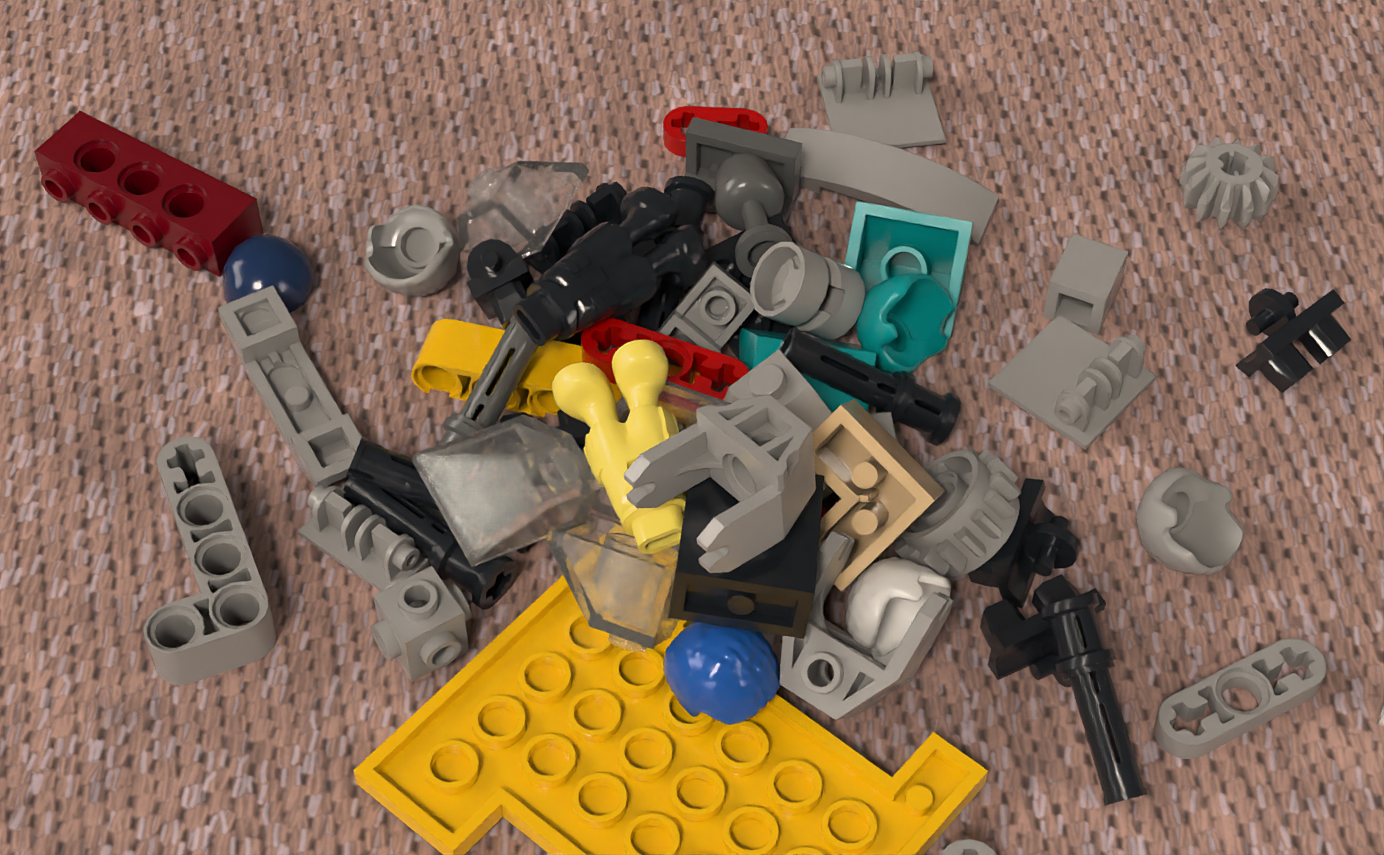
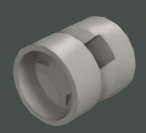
M779 242L770 247L757 263L750 283V299L754 309L762 316L785 325L795 326L805 333L825 340L839 338L852 328L862 311L865 298L864 282L859 272L848 265L829 257H822L818 253L793 242Z

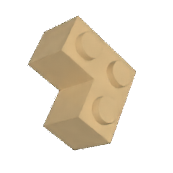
M855 399L841 404L813 432L815 472L818 475H823L825 483L841 498L821 518L818 549L832 531L837 533L843 532L855 540L849 558L834 583L841 592L945 492Z

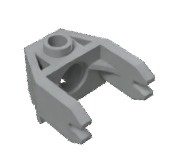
M769 394L736 400L734 403L726 406H701L696 409L697 423L640 454L624 473V480L633 487L626 494L627 500L636 508H657L709 477L739 501L738 504L714 517L697 537V544L706 551L699 558V564L709 573L730 572L784 540L816 490L813 428Z
M832 531L818 549L815 594L804 639L788 636L782 637L779 684L833 719L839 720L855 717L881 701L883 697L895 689L912 681L924 657L947 620L954 600L941 592H938V594L932 592L916 614L896 649L886 655H882L872 648L865 647L855 641L850 634L824 619L823 602L847 562L855 542L853 538L843 532L837 533ZM829 663L834 670L832 680L829 678L827 671Z

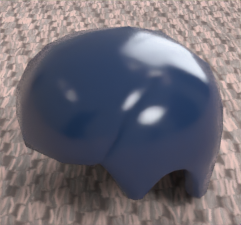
M271 234L250 237L234 247L223 268V290L227 303L273 285L289 313L304 305L313 289V268L310 259L299 247L282 237Z

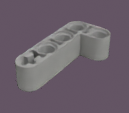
M192 436L180 437L169 442L161 449L157 462L167 500L200 593L168 603L156 609L147 618L144 625V638L156 672L166 682L177 685L194 683L256 662L265 657L274 648L277 639L268 596L214 450L207 441ZM197 478L200 484L189 488L187 480ZM250 622L243 626H237L241 623ZM187 643L181 647L172 648L178 644Z

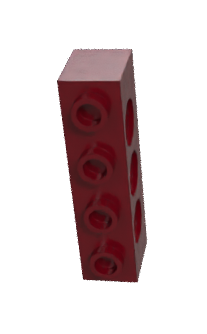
M82 111L75 114L34 151L42 175V186L51 197L62 203L71 200L85 207L89 214L101 224L109 225L114 222L131 232L138 242L146 247L153 248L158 245L174 253L185 267L193 271L203 268L221 277L223 275V268L234 247L250 237L264 234L257 198Z

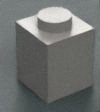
M1072 233L1049 281L1043 317L1054 320L1060 314L1085 331L1099 335L1120 289L1128 251Z

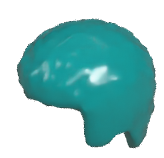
M925 273L903 274L886 279L880 284L873 286L865 294L862 311L855 322L858 341L863 348L877 353L875 365L880 370L891 375L896 371L913 372L925 360L944 351L947 347L948 339L943 334V326L950 313L954 310L953 302L942 284L933 276Z

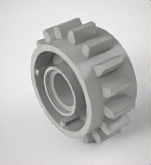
M973 449L953 451L937 458L924 468L945 492L896 539L899 543L894 550L899 556L918 565L926 566L943 577H958L979 568L1003 546L1012 533L1018 519L1020 510L1018 496L1021 494V490L1014 484L1018 476L988 449H985L980 455Z

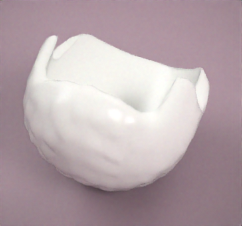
M891 557L870 564L857 578L848 595L845 618L847 631L858 643L867 648H872L882 655H886L899 646L916 614L932 592L937 594L941 592L950 597L951 583L947 578L938 575L926 566L918 565L910 560L899 559L898 557Z

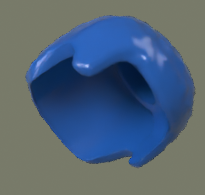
M693 622L680 631L665 652L663 671L666 681L681 706L692 717L698 716L702 712L728 725L746 721L764 708L775 697L776 691L781 686L779 684L780 665L777 655L761 632Z

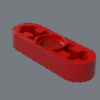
M606 318L584 330L581 336L582 362L594 364L600 368L610 383L616 385L612 370V359L615 352L627 342L634 340L656 342L663 348L667 360L675 361L682 367L680 372L667 377L665 386L658 399L695 412L701 406H722L730 386H726L722 392L714 391L712 388L719 389L723 383L732 385L749 372L747 366L736 358L619 319ZM611 345H615V346H618V347H619V348H617V347H612V348L608 351V353H601V352H599V350H600V351H606V350H608ZM694 372H699L700 375L695 374L694 383L692 384V382H693V373H694Z

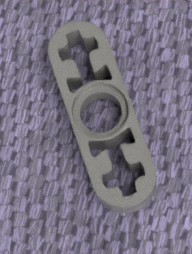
M1287 638L1277 641L1165 699L1159 708L1154 724L1155 738L1161 748L1172 756L1182 759L1201 757L1312 699L1318 693L1327 671L1325 658L1318 648L1305 640ZM1284 661L1291 668L1302 665L1307 670L1303 680L1296 673L1279 679L1273 691L1270 681L1278 677ZM1229 688L1245 689L1255 697L1258 707L1247 712L1235 710L1226 704L1222 697V692ZM1208 704L1211 715L1205 717L1200 722L1196 736L1188 729H1182L1177 732L1173 728L1177 716L1185 723L1192 722L1204 715Z

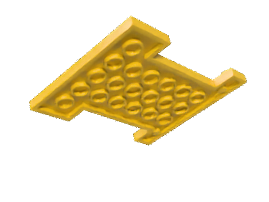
M620 521L353 771L358 786L443 855H465L502 817L550 855H924L984 787L988 770L932 732L891 777L778 694L764 708L759 710L756 715L737 724H724L702 712L698 716L692 717L681 706L676 695L671 691L663 671L667 647L680 631L693 623L691 621L668 618L678 550L669 547L653 554H642L638 550L635 537L625 533Z

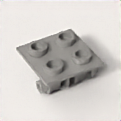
M920 51L893 55L892 67L890 66L887 54L880 55L878 68H874L871 56H864L863 64L861 58L849 60L832 59L831 65L822 66L821 74H817V80L831 131L875 140L897 148L946 143L945 134L927 78L933 75L931 56H921Z
M1059 314L988 382L987 386L1086 450L1156 379L1157 375L1142 366L1146 347L1139 337L1135 335L1117 337L1109 346Z
M319 485L310 493L307 503L312 508L313 517L298 530V535L380 592L385 590L394 580L403 576H412L422 571L428 565V559L415 548V542L412 537L407 534L398 536L387 528L385 519L380 515H372L371 510L365 505L355 506L345 500L344 493L346 492L343 489L341 490L337 486L327 488L324 485ZM423 506L451 527L458 526V519L428 506Z

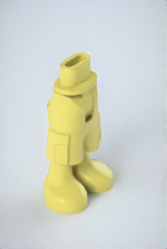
M634 340L621 346L615 352L612 359V370L617 386L630 410L628 420L625 423L619 422L617 404L609 379L594 364L580 362L564 367L554 377L552 392L555 403L563 412L585 422L591 428L589 434L585 436L584 453L591 468V473L598 483L605 488L625 533L635 537L638 550L642 554H653L680 543L687 490L657 508H636L627 500L626 494L633 487L624 480V473L640 454L679 433L674 413L669 412L662 406L658 407V397L665 386L669 371L665 352L656 342Z

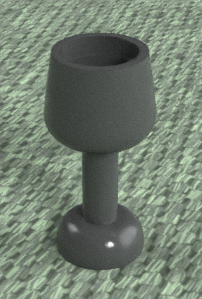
M742 153L728 158L718 168L715 176V206L719 217L724 223L739 231L746 230L737 241L735 259L739 270L747 277L752 278L757 263L770 247L779 242H792V239L785 230L776 225L769 224L767 220L778 213L780 214L784 204L783 188L775 173L762 157L751 153Z

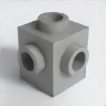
M432 566L412 576L400 577L391 582L385 590L373 595L378 619L377 623L371 625L373 637L384 657L388 661L396 658L411 682L469 653L465 623L472 618L469 605L461 590L455 584L446 587Z

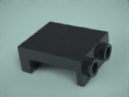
M815 474L816 490L784 540L734 570L723 573H709L699 564V558L706 551L697 544V537L714 517L738 504L739 501L711 477L688 489L668 618L804 639L815 594L824 476Z

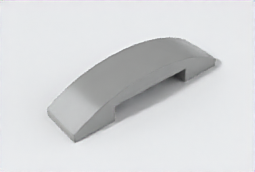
M790 128L785 138L802 143L799 187L819 194L825 188L868 203L972 221L973 228L970 244L978 247L999 202V195L972 179L932 160L875 140L814 128Z
M272 285L217 307L219 316L253 388L295 461L315 487L319 485L327 486L348 477L346 474L362 436L349 414L343 415L303 348L299 339L297 325L274 286Z

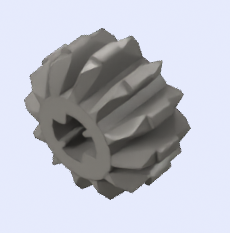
M1215 136L1208 146L1196 145L1187 160L1186 166L1182 168L1179 180L1181 184L1180 191L1183 192V208H1197L1198 222L1206 220L1210 216L1216 217L1219 230L1231 219L1242 230L1251 222V219L1262 222L1264 216L1269 212L1272 201L1276 199L1279 189V175L1275 173L1276 169L1274 168L1275 158L1262 156L1260 144L1250 147L1241 145L1238 136L1232 143H1225Z

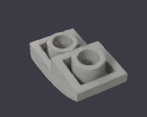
M713 261L657 332L721 353L723 345L754 310L750 299V290ZM668 360V364L680 366L677 362Z

